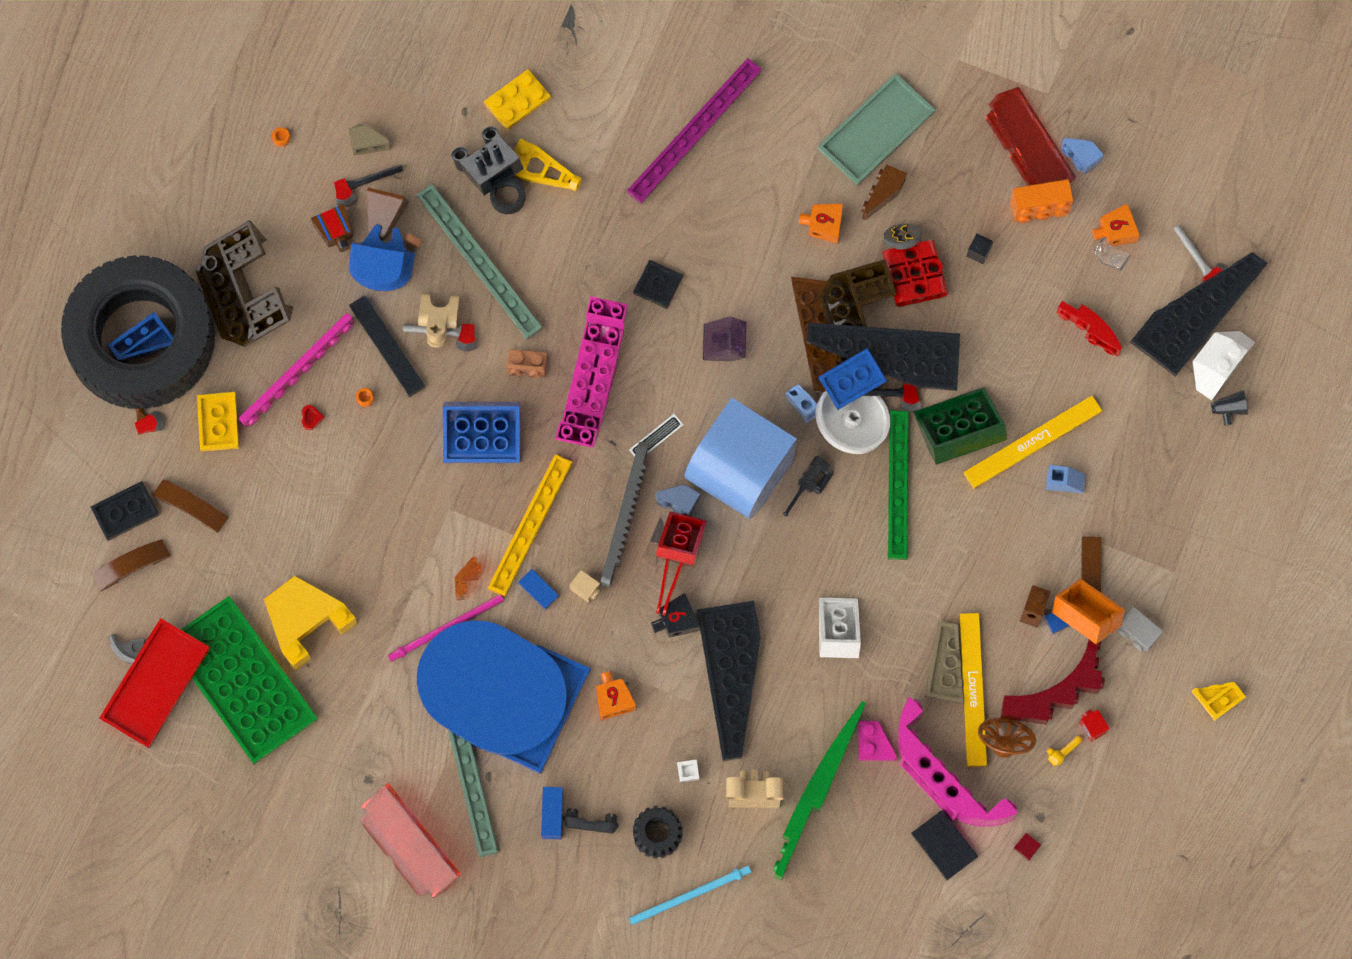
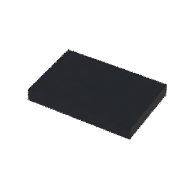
M143 481L90 506L107 541L159 516Z
M943 810L911 832L913 838L946 881L978 858V855Z

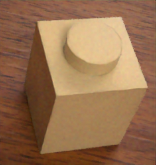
M582 570L570 584V590L588 603L591 599L595 600L601 592L599 590L600 583Z

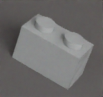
M1134 606L1125 615L1121 627L1118 628V633L1125 639L1129 638L1134 642L1133 645L1139 651L1143 650L1145 653L1163 633L1159 627Z

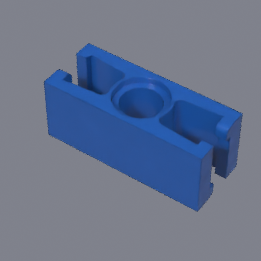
M543 787L542 839L561 840L563 787Z

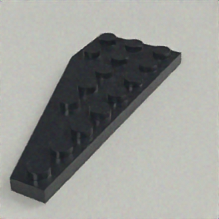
M1253 252L1248 254L1229 268L1222 270L1211 279L1186 292L1180 298L1168 303L1167 306L1155 311L1132 338L1130 343L1176 377L1267 266V262Z
M808 323L806 343L847 360L868 348L884 375L917 388L957 391L960 333Z
M754 601L697 609L722 762L742 759L761 639Z

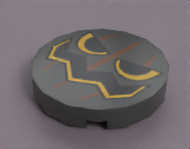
M912 224L892 226L883 234L884 243L890 248L895 246L899 250L911 248L917 244L918 240H921L920 229Z

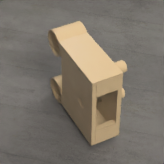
M752 769L751 781H747L748 772L741 770L740 777L726 778L728 807L779 808L780 801L784 799V779L778 777L769 778V771H762L761 781H758L759 771Z

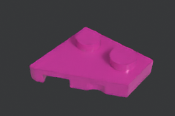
M858 721V761H896L897 756L879 722Z

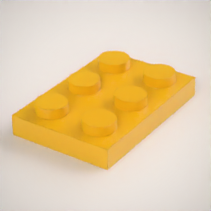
M527 69L487 98L484 104L508 131L549 101L551 96Z
M236 393L197 395L200 451L239 449Z

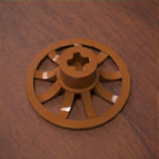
M1005 718L988 719L981 723L978 729L980 740L986 746L993 749L994 753L1000 757L1008 758L1013 754L1027 753L1036 744V737L1033 731L1015 720ZM1000 723H1008L1005 734H1003ZM994 724L997 732L992 727L987 725ZM1012 725L1020 727L1012 736L1010 735ZM983 730H987L991 734L983 735ZM1023 732H1027L1029 735L1018 738ZM986 739H992L995 743L992 745ZM1022 741H1030L1031 744L1028 746ZM1021 746L1023 750L1015 751V747Z

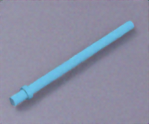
M749 866L739 870L736 868L730 874L630 917V923L634 925L733 880H741V877L751 873Z

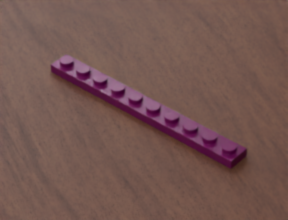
M747 58L631 185L627 193L642 204L758 77L762 69Z

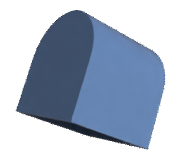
M731 397L693 454L685 471L684 478L743 516L752 519L766 503L794 462L797 438Z

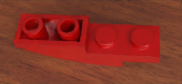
M1061 301L1056 312L1060 318L1065 321L1070 320L1081 330H1087L1085 338L1088 339L1090 344L1102 347L1109 355L1119 356L1122 347L1117 337L1095 312L1083 304L1077 310Z

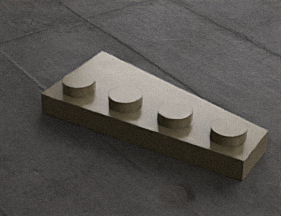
M938 621L925 697L964 704L957 624Z

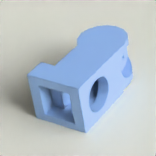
M795 385L785 393L788 401L800 413L806 424L816 417L817 403L800 385Z

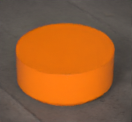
M279 127L272 132V141L276 146L284 147L289 144L291 136L286 128Z

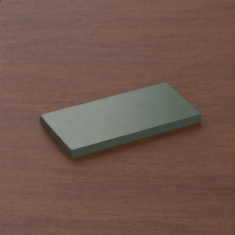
M895 73L818 145L817 149L858 186L935 113L936 109Z

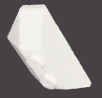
M1241 331L1215 332L1193 360L1196 390L1212 401L1256 342Z

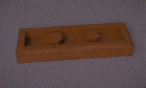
M1082 536L1081 579L1100 593L1101 537Z

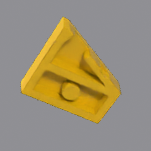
M1235 682L1194 688L1191 691L1214 721L1246 698Z

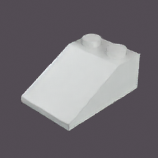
M819 598L820 657L859 658L861 639L858 599Z

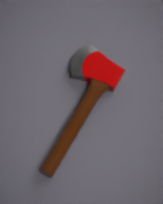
M140 407L135 409L137 414L135 426L139 435L163 430L164 419L160 413L153 411L146 416L144 410L140 409Z

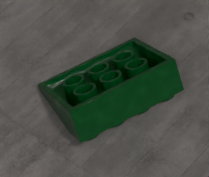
M985 387L913 412L928 451L936 465L1007 440L1005 423Z

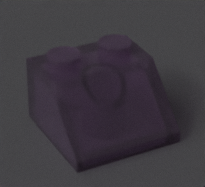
M730 316L705 323L703 329L702 360L732 362L746 358L747 322Z

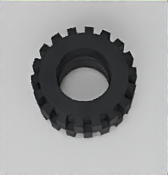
M654 806L652 809L648 807L634 821V843L641 853L644 852L647 857L653 856L654 859H657V857L665 858L666 855L669 854L670 856L674 850L678 849L679 843L682 840V824L679 821V817L675 816L671 809L667 810L663 806L662 808ZM655 822L665 824L669 828L668 838L659 843L649 840L646 836V829L650 824Z

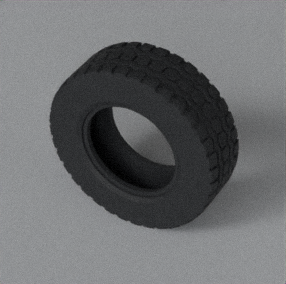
M136 255L127 256V258L120 257L112 262L110 260L103 263V266H98L91 270L92 273L84 276L82 282L75 286L74 292H71L67 300L68 303L65 305L61 322V338L65 354L76 376L98 398H103L104 401L112 405L114 403L115 406L123 408L126 406L128 409H137V407L149 409L151 406L153 408L163 406V403L168 404L175 401L176 397L180 398L186 394V391L192 389L195 386V382L198 383L203 376V372L206 371L209 365L208 361H211L212 349H214L215 327L210 308L203 292L194 279L178 266H174L173 263L143 255L139 257ZM135 301H151L167 308L176 319L175 335L167 350L156 359L143 364H126L111 358L102 349L101 338L104 325L112 313L121 306Z

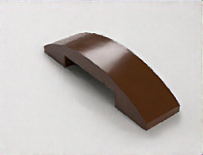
M164 479L153 494L157 499L183 511L216 533H219L228 519L227 515L209 503Z
M161 539L136 548L114 559L95 571L93 576L100 590L103 591L119 583L118 580L152 563L155 565L171 556Z

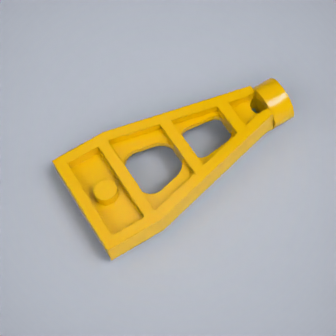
M523 139L518 141L514 152L520 158L524 169L513 177L523 181L574 191L579 189L582 182L581 177L572 174L538 146ZM532 158H538L544 163L545 166L541 173L527 171ZM550 167L561 172L558 180L546 177Z

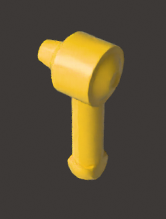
M1076 736L1060 751L1053 750L1050 747L1047 750L1050 763L1054 767L1061 765L1065 756L1083 742L1082 737Z

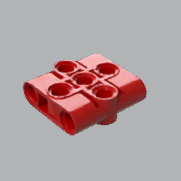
M934 240L918 242L915 246L908 249L899 250L891 248L882 252L883 260H886L891 278L893 275H899L902 278L900 280L892 278L897 294L893 297L896 307L939 299L949 294L942 271L943 266L939 260ZM911 253L915 255V258L909 259L906 257V254ZM936 267L938 271L931 272L929 268ZM918 271L920 275L913 276L910 272ZM921 288L925 292L919 294L915 291V289Z

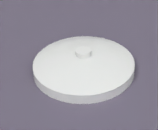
M825 391L816 406V421L821 434L831 445L843 452L851 454L868 453L876 449L889 432L890 415L886 404L880 396H861L840 410H837Z

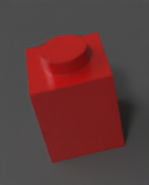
M1090 709L1081 715L1082 718L1079 724L1090 742L1102 737L1110 730L1098 709L1093 712Z

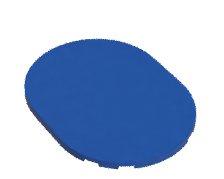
M476 620L450 626L433 638L425 648L419 661L417 688L423 706L429 715L447 730L489 753L517 755L529 752V750L542 745L555 733L565 714L567 704L566 684L556 662L539 647L498 624Z

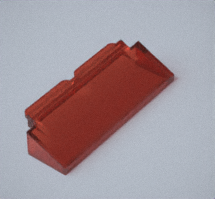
M1016 87L997 94L988 104L992 110L986 115V121L1002 147L1011 154L1010 159L1026 185L1030 186L1068 179L1069 183L1074 181L1076 176L1021 89Z
M389 783L385 784L361 806L367 814L361 819L363 827L385 855L390 856L394 861L396 869L417 895L423 896L429 893L432 898H435L446 892L461 875Z

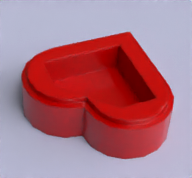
M306 405L302 409L303 418L301 423L305 430H313L325 419L312 405Z

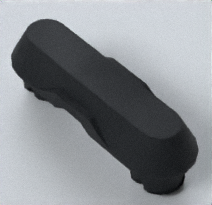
M568 808L566 816L562 818L565 827L613 834L619 827L617 823L618 816L613 814L610 817L611 813L605 815V821L596 820L590 822L586 819L577 818L579 812L577 809L571 812L572 809Z

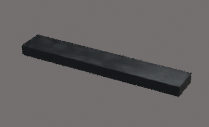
M364 295L349 304L350 309L407 395L411 397L424 389V383L366 296Z

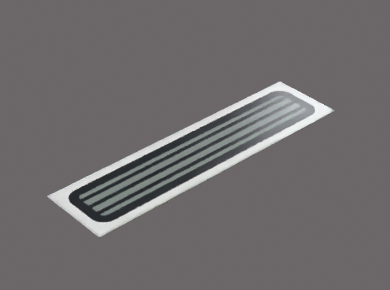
M673 414L639 442L649 444L648 454L684 424ZM639 442L629 449L634 457Z

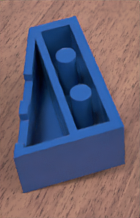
M154 312L109 343L108 349L117 361L125 363L167 350L173 337Z

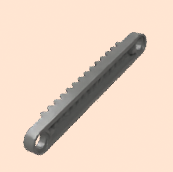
M639 442L600 586L610 588L615 568L620 567V560H622L624 545H626V538H628V531H630V524H632L634 509H636V502H638V495H640V488H642V481H644V474H646L644 463L649 447L647 443Z

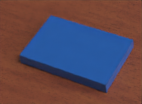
M868 348L818 377L837 410L887 382Z

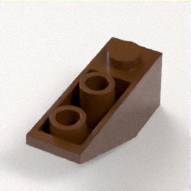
M887 164L884 170L880 169L876 178L879 181L876 186L873 185L869 192L871 197L862 206V219H868L899 195L906 180V172Z

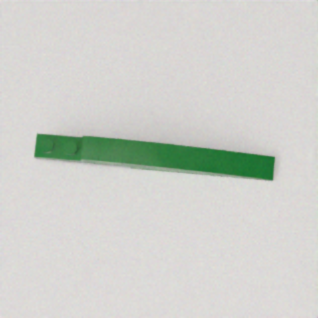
M862 701L841 729L805 788L783 834L782 839L789 842H784L780 851L783 854L781 861L777 860L772 871L775 872L774 878L782 880L812 809L820 812L866 702Z

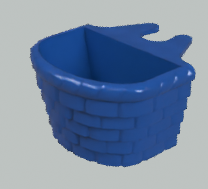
M375 225L363 242L352 243L349 257V272L356 282L371 290L393 291L402 288L411 279L415 253L409 252L405 248L398 228L392 230V239L389 242H383L379 238L381 226Z

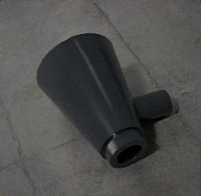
M1244 390L1211 403L1212 414H1222L1224 425L1232 424L1230 415H1248Z

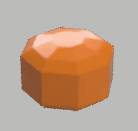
M368 388L359 389L356 393L357 404L363 408L370 407L375 401L373 391Z

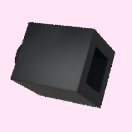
M976 233L968 248L966 257L984 264L992 249L993 241Z

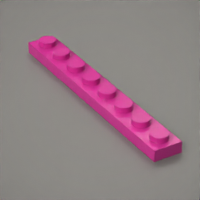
M346 313L239 417L241 424L245 428L249 425H254L258 421L259 416L272 407V403L276 399L284 396L285 390L290 385L294 386L298 382L301 374L307 373L317 359L320 360L324 357L326 350L330 346L333 347L338 343L339 337L343 333L346 334L352 329L354 324L353 318Z

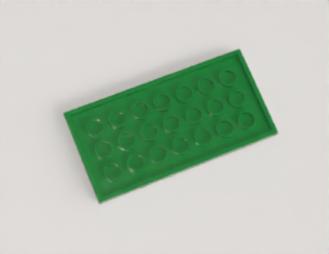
M230 596L180 629L210 647L209 652L192 680L253 765L318 720Z

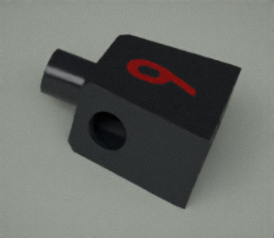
M685 593L669 602L666 616L662 615L664 606H662L659 612L660 619L651 622L654 633L665 629L669 638L699 631V624Z

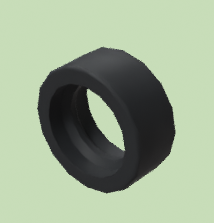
M511 177L490 192L492 206L499 213L506 215L518 212L524 206L526 200L525 188L522 183L516 178ZM504 186L514 187L519 193L518 200L512 205H503L497 200L498 190Z

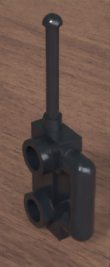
M820 456L814 457L807 470L803 472L802 478H799V491L786 511L783 512L784 516H788V513L804 490L809 493L814 491L816 494H821L830 481L833 471L828 468L830 464ZM820 472L824 473V476L817 485L815 480Z

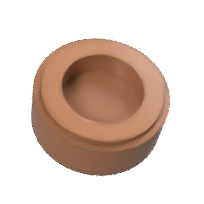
M408 233L403 238L405 243L417 249L423 243L420 239Z

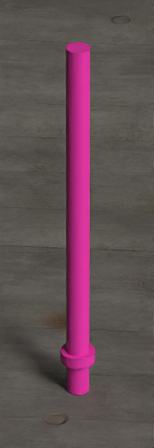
M498 595L403 647H397L396 651L388 654L390 661L392 662L399 657H405V654L433 640L435 636L446 628L466 622L503 602L502 596Z

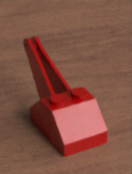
M669 512L656 552L657 558L666 560L656 614H659L663 602L670 561L679 563L665 602L662 614L666 616L669 602L683 566L695 567L705 532L706 520Z

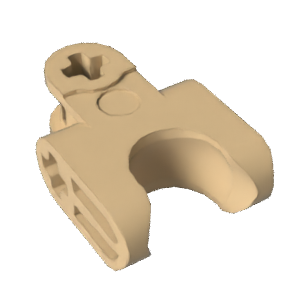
M430 294L421 295L418 326H426L427 343L431 347H441L445 344L447 328L457 329L460 308L459 296H451L449 303L445 307L439 308L431 304Z

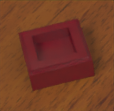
M1025 833L1013 849L1029 861L1041 847V844Z

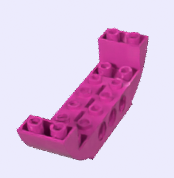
M590 296L583 338L563 419L559 422L555 440L592 448L595 446L603 424L617 367L628 304Z
M909 697L903 708L897 730L898 751L901 757L900 765L952 821L958 820L978 827L999 826L1013 821L1018 812L1016 810L1017 806L1011 800L1002 799L993 809L986 813V807L980 801L976 802L971 797L973 796L972 792L966 786L963 788L958 783V777L953 772L949 773L944 768L946 767L945 763L940 758L936 759L931 754L932 750L926 743L922 744L918 740V734L910 728L921 719L923 707L918 700H913ZM924 763L928 768H924L920 764ZM934 778H939L942 782H936ZM952 792L955 797H950L947 793Z

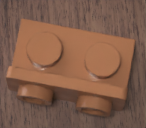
M509 349L507 373L516 377L521 375H529L531 378L545 377L547 353Z

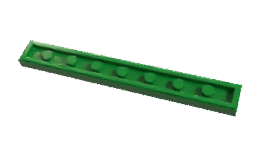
M890 410L888 560H907L909 411Z

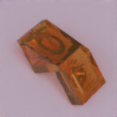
M472 557L454 577L457 601L464 600V594H468L467 582L463 583V581L479 580L478 574H482L481 562L477 563L476 557Z

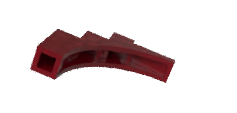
M1088 639L1086 651L1073 672L1055 686L1035 694L1022 696L1004 695L1000 718L1047 725L1048 721L1053 718L1054 708H1050V706L1073 709L1074 704H1078L1079 693L1076 691L1098 694L1100 689L1104 688L1105 677H1102V671L1094 670L1098 669L1099 657H1096V653L1101 648V641L1095 644Z

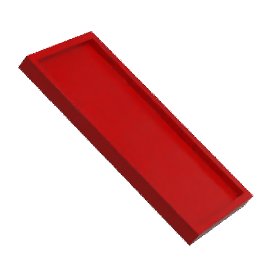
M160 618L99 719L145 747L150 748L209 652L210 647Z

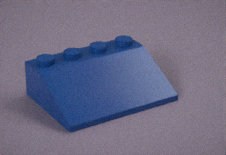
M444 402L443 463H520V402Z

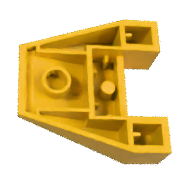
M296 576L292 577L264 599L283 656L295 671L311 659L300 641L327 620H330L340 634L343 635L357 624L356 618L344 603Z

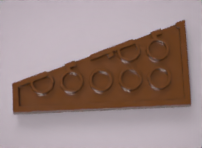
M791 276L813 390L825 392L826 390L818 377L836 367L837 355L806 342L808 323L826 324L818 298L827 281Z

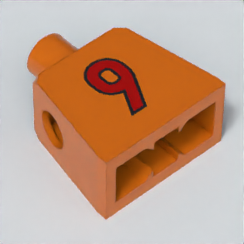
M843 204L812 205L811 214L800 213L799 224L810 226V236L838 244Z
M1128 204L1103 215L1099 221L1100 227L1092 230L1094 240L1105 238L1108 246L1136 243L1140 237Z
M611 671L600 674L603 684L596 686L600 720L635 711V702L623 679L614 680Z

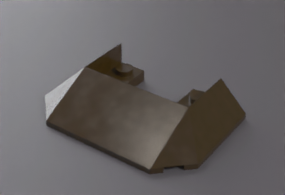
M250 220L204 246L203 258L196 270L221 338L243 347L248 346L289 322L293 311V306L285 304L278 287H274L253 299L242 268L266 255L262 243L267 239Z
M884 259L832 274L818 299L826 324L867 327L861 306L892 298L897 294L886 260ZM837 355L839 365L847 361V359Z

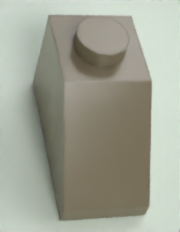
M359 124L349 128L354 156L390 150L389 139L368 125L363 126Z

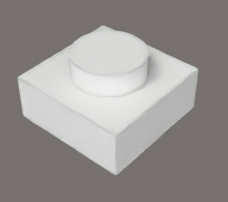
M697 760L677 762L680 783L699 780Z

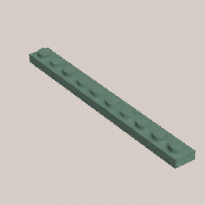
M431 184L418 193L417 198L526 340L540 332L542 326L435 187Z

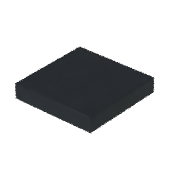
M649 260L633 294L668 309L683 279V275Z

